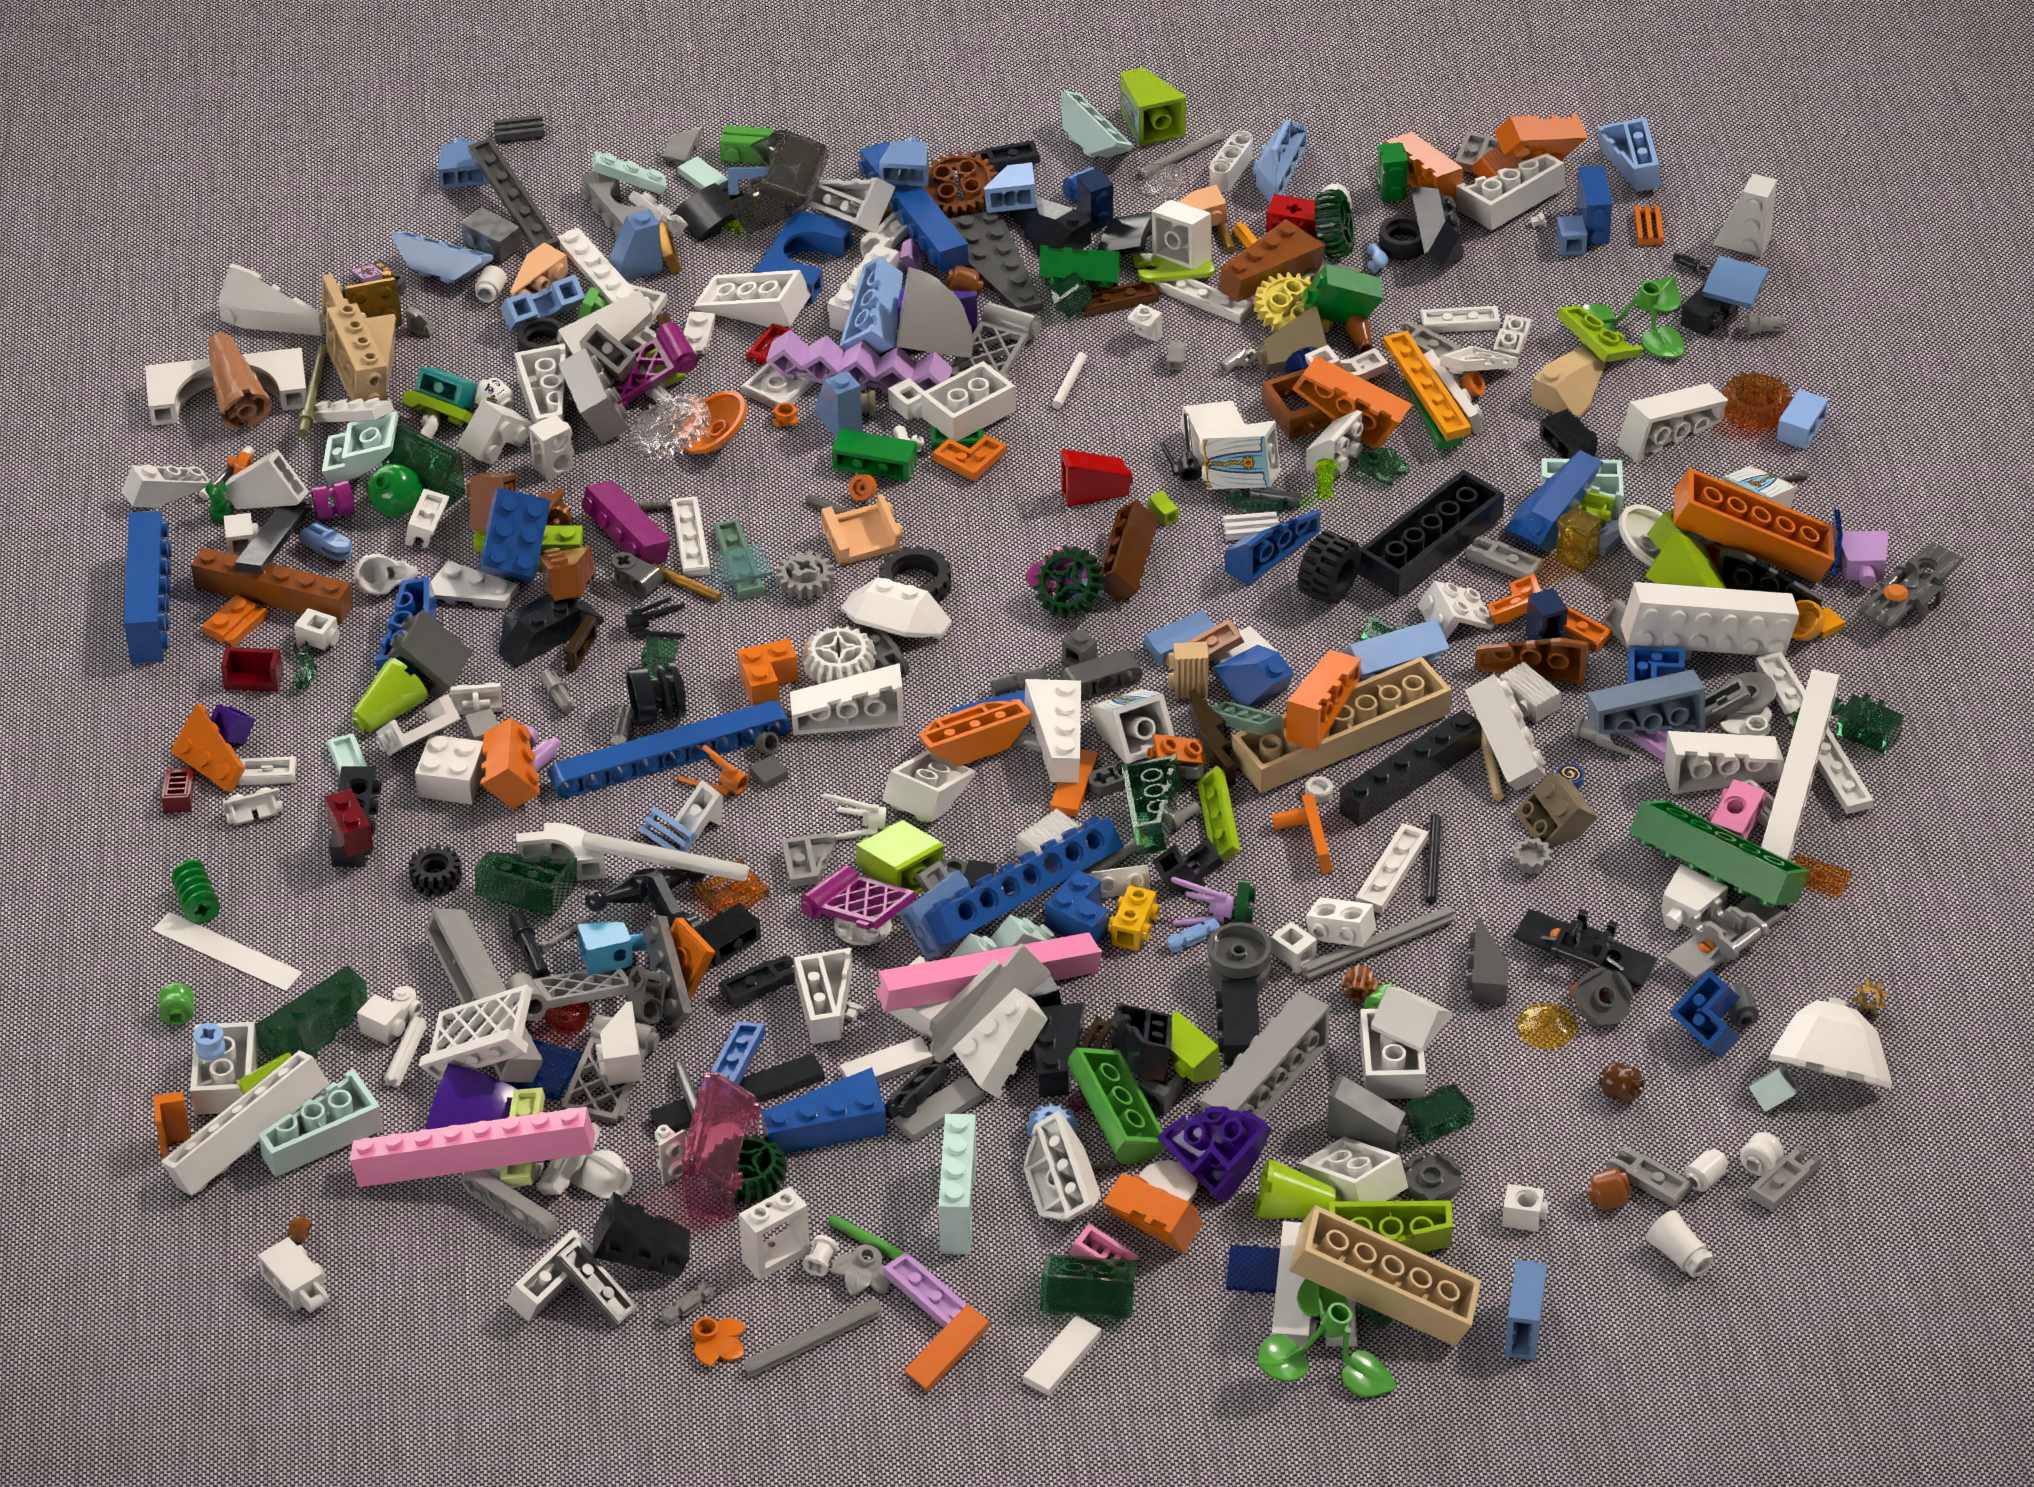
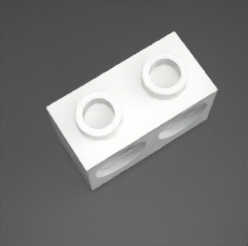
M555 414L529 427L532 465L546 480H550L574 468V450L571 445L572 430L567 422H563Z
M1320 897L1306 915L1308 933L1315 937L1317 941L1363 947L1376 929L1373 904Z

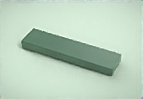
M739 519L714 523L713 532L738 600L765 596V588Z
M1225 701L1211 707L1224 721L1225 726L1253 734L1264 735L1284 726L1283 718L1280 715Z

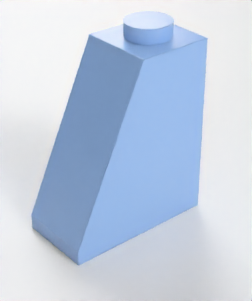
M1032 163L1007 165L984 187L987 213L1037 208Z

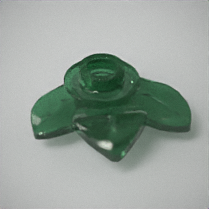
M1376 448L1373 452H1363L1358 458L1359 470L1366 475L1373 476L1375 480L1383 484L1392 486L1394 483L1393 475L1408 474L1410 471L1407 463L1401 458L1396 457L1397 452L1390 448Z

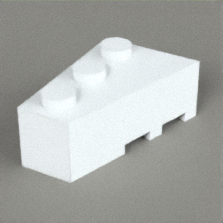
M1757 174L1751 175L1713 245L1762 257L1771 240L1776 179Z
M856 178L849 181H842L840 179L815 180L805 204L825 214L876 233L895 186L879 178H871V180Z

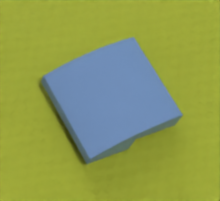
M1720 256L1702 291L1703 296L1753 309L1758 293L1762 292L1769 269Z

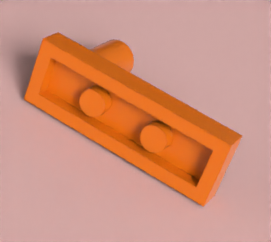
M1313 793L1302 795L1304 807L1271 814L1275 831L1308 823L1321 873L1333 872Z

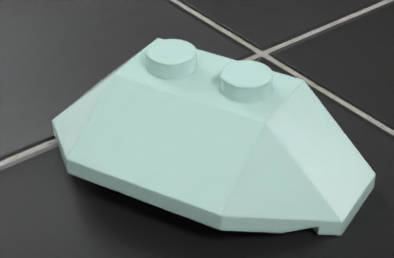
M1066 90L1062 91V127L1070 135L1069 139L1083 148V153L1092 158L1096 156L1108 158L1133 149L1134 145L1081 94Z

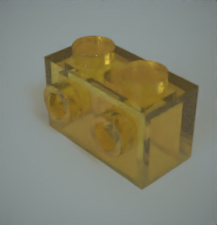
M1573 506L1566 514H1562L1557 523L1559 531L1556 541V560L1584 573L1598 559L1602 519L1576 506Z

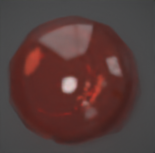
M588 1002L550 1008L545 1012V1022L555 1032L566 1035L576 1034L585 1028L589 1020L591 1007Z

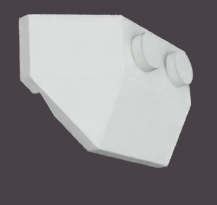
M877 577L852 592L841 606V612L846 613L855 623L904 637L925 638L932 636L934 639H941L952 623V620L928 591L912 585L893 582L886 578Z
M1058 1110L1034 1125L1032 1131L1033 1138L1028 1147L1023 1169L1039 1216L1069 1222L1094 1207L1101 1193L1085 1147L1062 1112Z

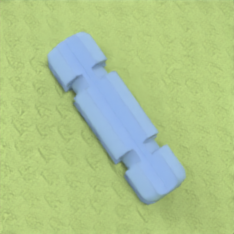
M1210 918L1203 922L1204 925L1199 923L1180 931V935L1176 933L1167 937V947L1172 953L1184 949V945L1187 948L1207 939L1206 936L1210 937L1211 933L1218 929L1220 925L1215 918Z

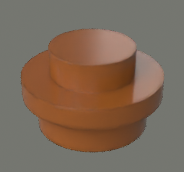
M301 1214L298 1219L293 1217L287 1235L292 1236L291 1240L295 1244L297 1241L304 1244L309 1234L312 1220L306 1219L304 1214Z

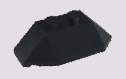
M1412 188L1411 192L1424 254L1439 268L1463 259L1461 234L1458 225L1460 220L1455 212L1457 206L1450 195L1446 196L1436 188Z
M546 594L505 616L499 645V655L511 667L516 669L571 640L586 615L594 616L596 625L603 623L604 617L586 602L574 598L554 601L549 594Z

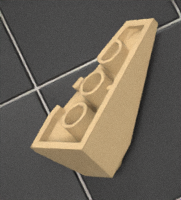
M1580 346L1547 364L1533 378L1531 402L1554 413L1568 408L1572 415H1577L1580 418L1591 406L1594 392L1598 388L1599 379L1603 375L1607 362L1598 359L1588 346Z

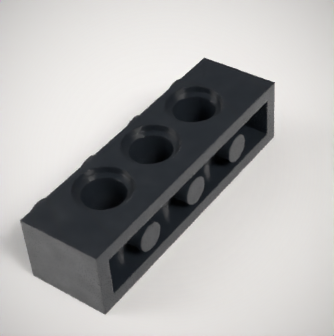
M341 766L338 792L349 788L352 789L370 823L371 833L375 835L376 820L373 818V815H378L379 800L376 798V795H381V778L376 777L375 766ZM333 830L331 831L329 850L332 867H366L367 856L372 855L373 849L346 857Z

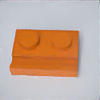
M236 594L202 625L203 634L222 643L227 642L230 644V647H235L268 617L267 609L264 607L261 609L256 603Z

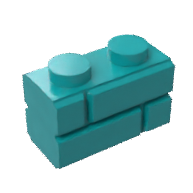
M421 367L414 389L418 393L459 408H472L477 393L476 387L479 383L450 372H445L436 367Z

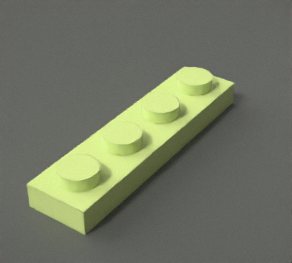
M543 1088L513 1090L509 1117L533 1115L543 1112L545 1099ZM536 1162L502 1167L501 1182L509 1187L533 1185Z

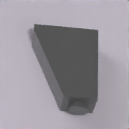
M1337 1075L1328 1098V1136L1339 1139L1344 1136L1396 1154L1400 1142H1406L1409 1126L1405 1125L1406 1112L1347 1077Z

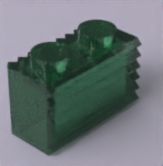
M1455 1083L1446 1087L1440 1086L1431 1094L1421 1098H1414L1405 1105V1125L1409 1126V1130H1411V1133H1414V1136L1421 1142V1145H1425L1473 1123L1475 1106Z

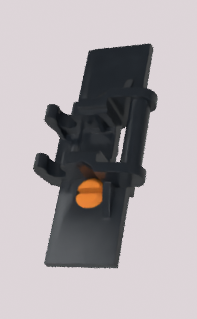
M1529 908L1514 933L1513 938L1547 951L1553 958L1559 959L1560 956H1563L1593 969L1603 967L1606 968L1605 970L1617 971L1628 980L1629 984L1643 988L1658 961V958L1615 942L1614 938L1618 923L1609 920L1607 928L1603 932L1589 927L1587 921L1588 911L1583 909L1579 910L1577 920L1574 919L1569 924ZM1608 955L1616 956L1620 961L1615 962Z

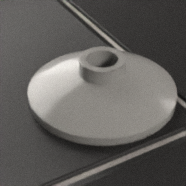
M1760 672L1742 673L1734 676L1724 684L1726 685L1742 677L1754 699L1751 703L1734 711L1736 713L1759 711L1767 707L1776 696L1775 682L1771 677Z

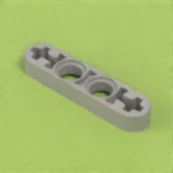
M484 1170L469 1171L461 1177L464 1188L471 1195L537 1237L547 1240L558 1230V1222L551 1213Z

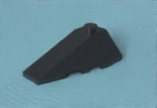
M1036 197L1037 208L1008 211L1015 223L1021 226L1025 238L1031 241L1034 251L1039 256L1040 245H1046L1048 248L1063 249V247L1082 250L1091 244V220L1074 208Z

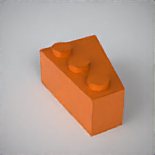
M510 717L484 732L483 754L487 755V760L482 763V770L486 771V775L481 779V785L510 808L515 809L540 794L538 785L540 778L534 766L535 755L530 746V732L524 724H519Z
M1121 1173L1103 1201L1110 1214L1183 1254L1203 1225L1197 1214L1198 1210L1190 1202L1174 1196L1161 1188L1149 1185L1147 1181L1135 1174L1131 1177Z

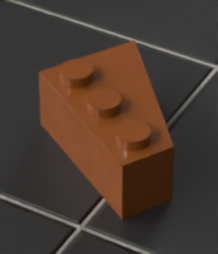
M485 472L471 476V481H467L466 494L467 497H470V530L486 531L493 493L498 487L517 492V473Z
M591 545L560 551V548L547 549L543 555L539 556L543 587L554 601L581 596L587 589V585L592 583L591 579L596 578Z

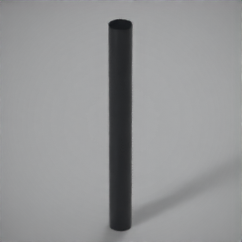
M1433 814L1430 817L1426 902L1429 904L1436 903L1438 896L1442 820L1439 814Z

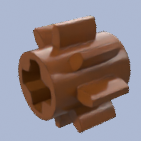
M1361 965L1355 966L1352 969L1348 968L1347 974L1343 975L1340 987L1346 988L1345 996L1356 1002L1365 1001L1378 987L1379 981L1373 979L1375 972Z

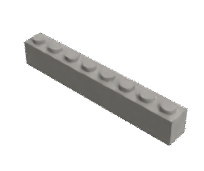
M433 908L424 931L462 1005L507 991L466 911L462 909ZM500 1004L495 1005V1007L488 1013L489 1017L498 1008ZM514 1004L510 1006L511 1010L514 1008ZM478 1011L473 1012L469 1019L471 1020ZM507 1011L497 1021V1025H499L500 1022L507 1016ZM484 1018V1019L481 1021V1023L475 1028V1031H476V1032H477V1030L484 1024V1022L486 1021L485 1018ZM515 1020L507 1029L513 1030ZM525 1026L522 1039L528 1043L527 1053L492 1064L501 1082H533L538 1070L542 1066L541 1054L538 1052ZM492 1027L485 1036L490 1035L495 1028Z

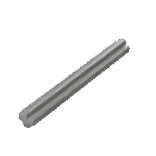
M871 1299L744 1361L745 1371L750 1377L764 1372L882 1314V1307L877 1299Z

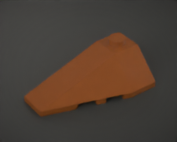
M1552 638L1480 645L1476 647L1475 669L1504 674L1506 671L1508 672L1510 669H1513L1514 666L1517 667L1518 664L1521 665L1522 662H1525L1546 680L1584 685L1589 665L1590 642Z

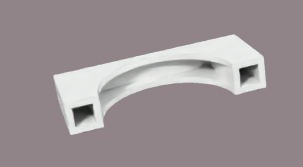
M302 348L242 354L252 372H255L262 387L277 397L282 406V411L304 407L307 389ZM209 358L145 366L151 425L178 423V416L183 405L196 393L213 386V375Z

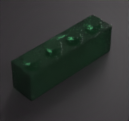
M348 965L256 1023L258 1049L271 1061L288 1052L293 1056L299 1050L312 1056L315 1060L317 1052L325 1044L329 1046L335 1040V1034L341 1028H346L358 1016L357 1012L368 1001L366 981Z

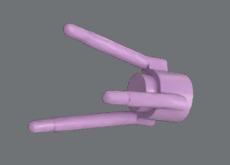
M1176 877L1171 878V882L1203 893L1186 891L1184 895L1196 900L1209 902V913H1214V916L1172 921L1173 926L1203 924L1204 921L1210 918H1215L1218 923L1223 924L1224 918H1232L1235 896L1227 895L1228 893L1217 892Z

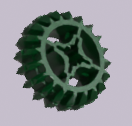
M1328 189L1317 194L1315 201L1314 219L1316 221L1315 227L1319 241L1325 244L1324 253L1330 258L1350 255L1355 244V228L1347 196L1340 189Z
M1062 546L1061 553L1054 549L1052 550L1053 558L1047 555L1044 556V560L1047 562L1045 566L1042 564L1037 565V568L1041 570V574L1033 575L1034 579L1040 581L1033 588L1039 591L1035 597L1038 601H1043L1042 608L1045 610L1050 609V614L1053 616L1059 614V617L1062 619H1066L1068 614L1072 619H1077L1078 612L1083 616L1087 615V606L1092 610L1096 609L1093 603L1094 599L1102 600V597L1098 595V591L1106 590L1105 586L1100 584L1101 581L1106 579V576L1100 573L1103 570V566L1100 563L1096 564L1098 558L1094 555L1089 556L1090 552L1086 549L1080 551V548L1077 546H1073L1071 550L1067 546ZM1073 562L1072 565L1069 564L1066 570L1057 571L1063 565ZM1084 567L1086 569L1088 577L1087 586H1085L1082 582V577L1084 575ZM1061 578L1073 580V583L1078 585V587L1066 585V582L1061 580ZM1053 579H1055L1056 582H1057V588H1056V590H1055V593H1056V596H1055V597H1054L1053 592H1052V580H1053ZM1077 593L1082 594L1076 600L1066 603L1067 600L1070 601L1073 595Z
M744 1132L742 1137H737L733 1134L731 1140L722 1138L720 1145H714L712 1153L708 1154L705 1169L710 1188H713L716 1196L722 1195L724 1202L733 1199L735 1206L740 1201H744L748 1206L750 1201L760 1203L763 1197L768 1199L773 1195V1192L779 1193L781 1185L786 1180L787 1162H785V1154L779 1148L777 1142L769 1143L768 1136L760 1139L758 1133L752 1137Z

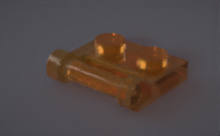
M742 858L733 861L735 863L747 865ZM750 869L746 881L736 880L715 893L710 891L730 879L713 876L705 881L700 880L692 886L696 896L716 915L726 907L731 908L739 902L747 909L769 896V887Z

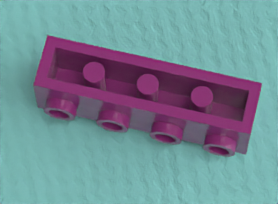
M613 480L586 486L582 500V509L624 552L631 553L633 556L649 564L667 561L671 539Z

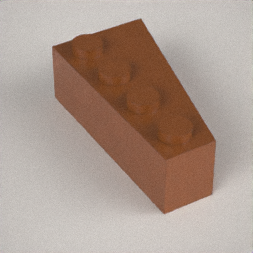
M1286 219L1221 267L1218 290L1238 303L1255 295L1257 287L1261 286L1262 281L1267 282L1269 276L1276 279L1277 273H1280L1285 278L1287 272H1289L1291 276L1296 278L1298 273L1301 276L1304 275L1305 270L1310 268L1316 270L1322 265L1325 244Z

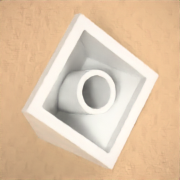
M1387 986L1371 1023V1029L1422 1053L1452 1017V1011L1402 988Z

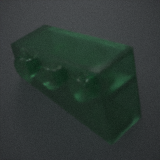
M486 852L474 867L475 895L553 917L577 886V858L568 857L567 862L552 861L550 856L541 855V860L523 859V854Z

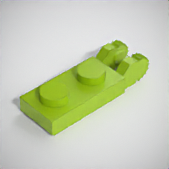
M406 390L402 396L403 403L419 412L426 410L425 413L436 415L439 418L441 415L447 416L448 422L462 427L463 423L469 424L473 417V414L462 408L416 391Z

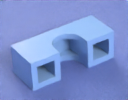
M574 274L552 282L549 287L535 294H530L527 291L507 298L500 307L509 331L518 329L527 320L539 317L549 318L577 308L585 299V295Z

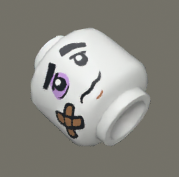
M484 379L477 385L475 401L478 406L483 399L509 409L513 407V391L500 379Z

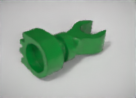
M211 478L205 487V491L210 497L209 516L211 521L224 524V516L234 515V506L226 502L224 492L227 489L225 482L221 481L218 488H216L213 484V478Z

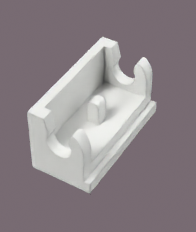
M423 489L408 523L405 545L412 546L416 539L415 537H420L424 540L423 548L428 547L431 535H434L449 501V496Z

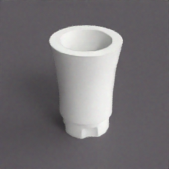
M1676 1210L1662 1215L1651 1226L1646 1235L1648 1243L1662 1251L1683 1271H1687L1692 1278L1700 1277L1714 1261L1713 1255L1707 1251V1247L1690 1230Z

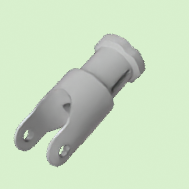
M1581 714L1576 721L1573 731L1574 739L1580 737L1595 742L1596 746L1626 755H1633V752L1617 746L1612 740L1618 735H1627L1633 738L1640 737L1635 732L1633 734H1598L1592 721L1585 719V715Z

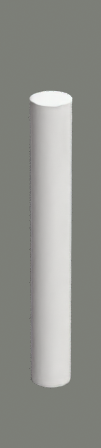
M1079 352L1052 402L1054 408L1060 409L1087 359L1085 353Z

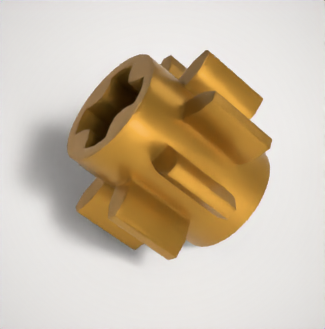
M1867 978L1865 987L1860 984L1855 986L1859 994L1853 997L1852 1001H1859L1861 1005L1859 1012L1866 1008L1870 1009L1871 1015L1876 1014L1877 1005L1883 1009L1887 1007L1886 1003L1882 1000L1883 997L1890 995V992H1883L1881 988L1883 981L1872 984V980ZM1873 990L1876 992L1874 998L1877 1001L1873 1000L1869 1003L1866 1001L1868 995L1865 992L1869 993Z

